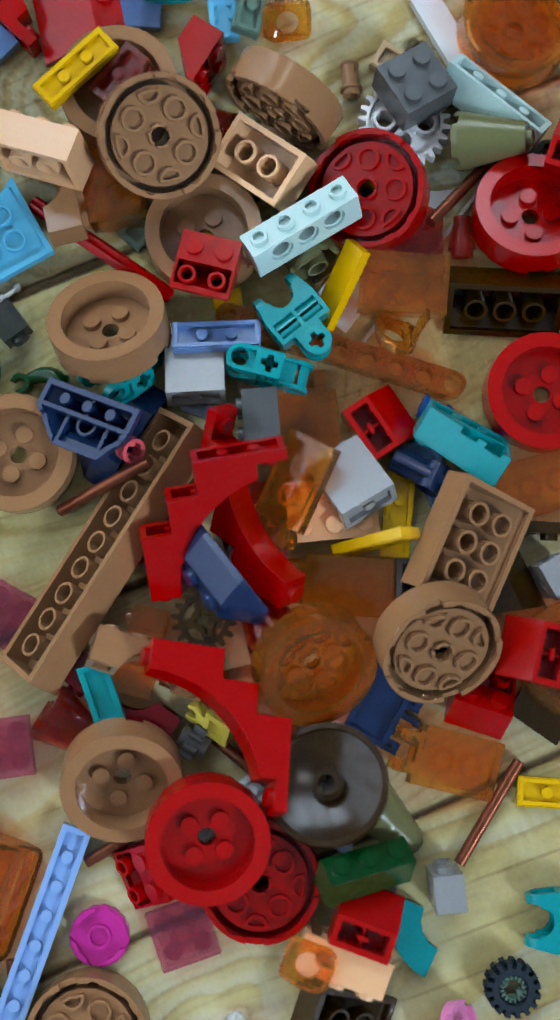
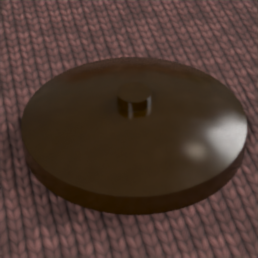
M335 722L311 724L291 734L287 813L274 817L278 824L299 842L323 849L344 847L366 836L381 819L388 802L390 790L388 769L377 746L359 730Z

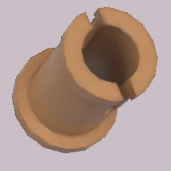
M352 59L345 60L340 64L342 74L340 93L346 100L358 99L363 89L362 85L359 84L358 62Z

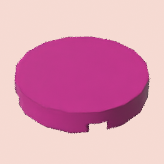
M96 904L82 910L73 921L70 931V946L74 955L82 963L89 966L107 967L117 962L125 953L130 940V926L125 916L117 908L107 904Z

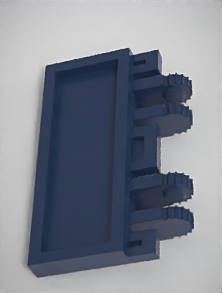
M444 646L439 649L435 648V654L445 652L447 648ZM379 663L376 664L343 723L359 730L376 746L394 756L401 744L390 738L391 735L396 736L413 747H416L418 743L415 737L408 733L405 734L396 728L401 718L411 723L418 730L425 731L427 727L425 723L404 712L407 708L418 715L423 704L409 701L398 695L389 685Z

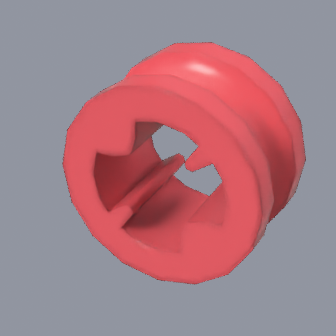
M132 435L130 440L115 450V453L121 460L132 464L144 457L146 448L142 440ZM129 446L133 447L132 452L127 451Z

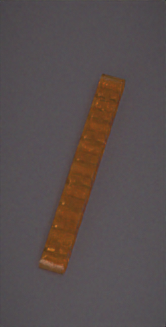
M229 302L221 304L215 313L216 321H220L222 316L227 313L234 314L237 317L236 320L259 319L254 309ZM264 328L261 331V345L282 351ZM331 333L332 344L330 354L324 360L316 361L418 393L428 394L445 401L456 400L466 388L465 377L456 370ZM322 340L319 341L320 348L322 347ZM296 344L285 351L286 353L308 359ZM342 346L347 350L348 354L344 358H337L332 354V349ZM362 355H371L375 360V364L371 367L362 365L360 362ZM398 363L402 367L403 373L400 375L391 374L388 370V365ZM420 371L428 373L430 382L427 384L420 383L416 378V373ZM448 379L455 381L458 385V391H447L444 381Z

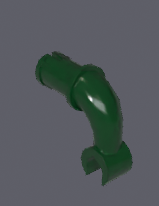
M40 367L28 374L16 373L10 381L15 384L21 380L26 381L24 386L15 392L28 394L33 390L35 384L47 383L49 377L68 384L70 378L56 368Z

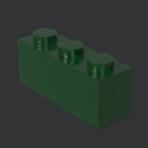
M400 836L321 859L314 881L326 907L410 882L417 860L404 836Z

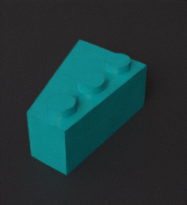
M433 398L429 400L413 427V437L416 438L415 440L420 445L433 449L467 473L493 487L512 460L508 439Z

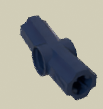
M402 446L395 452L388 466V470L411 481L418 490L434 498L437 497L448 470H451L448 466L435 459L426 460Z

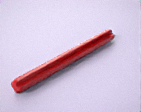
M36 196L29 203V208L33 214L45 221L43 207L48 203ZM87 230V240L76 242L114 269L133 272L150 280L159 289L164 303H168L173 297L175 290L169 288L167 283L89 230Z

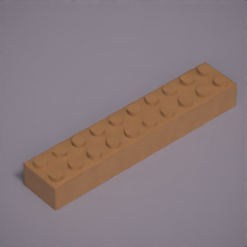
M162 407L158 409L140 437L146 448L144 456L149 455L152 458L153 466L105 492L0 658L29 684L51 694H56L120 591L129 580L139 561L144 556L139 525L165 521L168 517L164 488L189 484L193 479L189 450L200 448L203 430L194 423ZM124 462V464H123V466L121 467V469L125 468L126 466H128V465H130V464Z

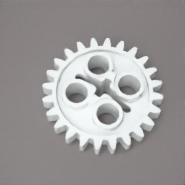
M373 91L374 97L367 95L366 105H361L360 114L363 116H358L357 124L362 127L358 129L378 128L398 135L414 150L423 165H425V159L431 163L434 162V153L439 155L442 153V145H446L449 138L445 134H449L451 126L446 124L451 117L450 114L444 113L446 109L419 123L427 124L430 130L423 131L415 125L403 132L401 128L398 129V124L376 92ZM384 119L387 120L390 123V125L387 127L380 126L377 123V121Z

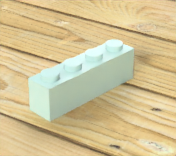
M461 53L447 66L446 71L458 86L452 105L460 111L528 121L529 127H534L535 142L534 146H529V151L526 153H531L552 125V122L465 54Z

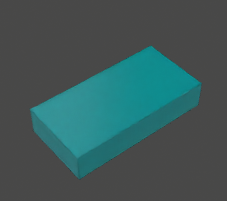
M85 666L76 669L94 723L109 718L126 716L112 675Z

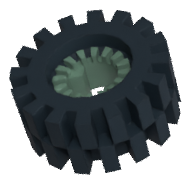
M508 956V960H504L503 957L498 958L499 963L495 964L492 962L490 964L491 970L488 971L486 969L484 973L486 980L483 979L484 993L490 1005L494 1007L498 1014L501 1015L503 1013L506 1018H511V1015H514L516 1019L521 1018L520 1013L523 1012L526 1016L531 1014L528 1009L530 1007L536 1009L538 1005L535 1001L541 998L539 992L541 984L538 981L537 975L530 965L526 964L521 958L517 960L513 956ZM517 980L519 986L515 987V993H506L504 987L508 986V981Z

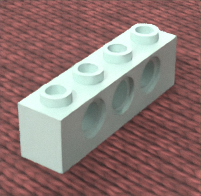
M344 176L337 178L239 236L247 259L259 276L263 277L362 218L359 197Z

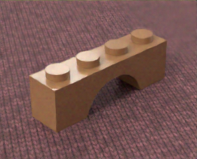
M60 186L56 197L43 207L47 232L54 247L88 239L86 228L91 227L87 209L82 210L81 202L86 201L84 190L81 192Z
M113 624L99 625L94 633L85 667L114 675L123 665L133 661H140L142 648L148 645L151 638L140 633L131 635L122 632V628ZM169 683L171 694L196 702L201 701V699L189 691Z

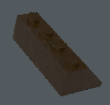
M447 266L444 288L443 334L520 338L537 332L559 333L560 271H528V274L505 268Z

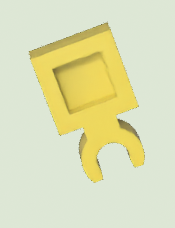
M191 701L188 704L190 710L185 714V718L191 723L200 724L204 729L208 730L206 736L225 748L233 736L229 728L211 708L208 710L202 701Z

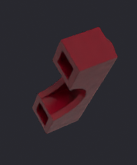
M89 649L82 652L65 679V682L69 684L67 689L80 698L84 695L76 669L85 666ZM161 701L145 708H133L122 703L126 714L125 720L142 723L143 720L151 722L163 729L169 736L172 735L183 719L181 715Z

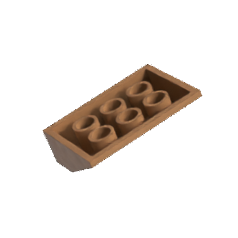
M448 470L420 534L421 538L418 539L401 578V582L413 588L434 581L459 582L474 589L483 598L491 612H493L535 513V509L469 473Z

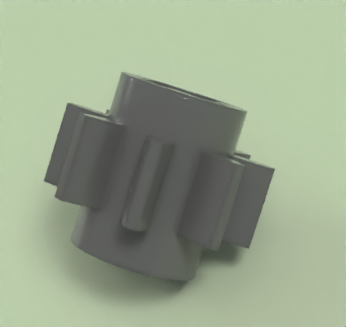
M198 723L194 728L186 725L175 743L181 747V756L189 761L192 760L193 756L201 759L212 739L206 736L208 730Z

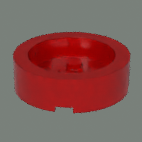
M361 128L339 136L335 139L336 142L324 153H321L316 160L319 166L309 180L308 196L337 178L344 176L359 197L362 218L330 237L343 246L347 238L355 240L369 253L384 252L397 247L411 237L418 229L427 212L430 199V184L425 166L414 150L401 137L387 130ZM369 181L374 184L375 190H373L370 196L365 198L360 195L359 190L363 183Z
M525 153L496 163L481 179L473 203L471 221L474 231L473 237L478 247L494 263L513 272L528 274V271L545 270V272H549L560 267V178L543 174L546 158L544 154ZM535 215L536 223L527 224L522 220V217Z
M537 332L520 337L510 343L490 365L482 386L483 410L492 429L508 439L509 445L531 453H550L560 450V333ZM535 388H543L545 391H548L546 402L540 403L534 399L533 391Z
M202 772L182 777L166 787L150 808L145 824V858L149 871L156 883L168 895L178 901L200 907L218 906L234 901L256 884L269 860L271 836L263 807L250 789L228 775ZM203 828H211L215 831V836L209 843L198 838V833Z
M266 816L271 836V850L267 866L262 874L268 877V886L263 890L252 887L234 901L218 906L204 907L207 916L218 930L229 938L243 944H264V946L289 939L307 924L319 901L320 892L314 881L319 863L313 847L303 844L290 836L272 816Z

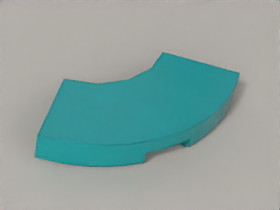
M405 897L399 934L395 945L399 954L410 968L425 977L438 949L426 939L422 931L421 918L424 910L423 906Z

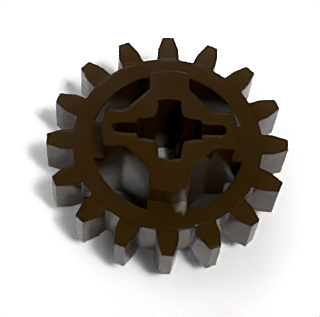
M194 588L193 597L184 593L183 597L186 602L184 604L176 602L175 604L180 609L179 614L171 615V618L178 620V624L174 625L172 629L180 630L182 633L177 640L183 641L187 639L188 643L215 647V643L218 642L219 645L224 647L226 645L223 639L224 636H234L229 627L236 626L237 622L231 619L219 618L213 610L209 611L203 605L200 599L201 594L196 588ZM194 603L195 610L192 616L185 619L188 608ZM202 611H204L205 615L212 616V621L208 622L207 629H205L204 625L197 623V619L201 618ZM224 620L221 632L215 637L214 629L217 623ZM195 629L201 632L204 640L193 637L188 630Z

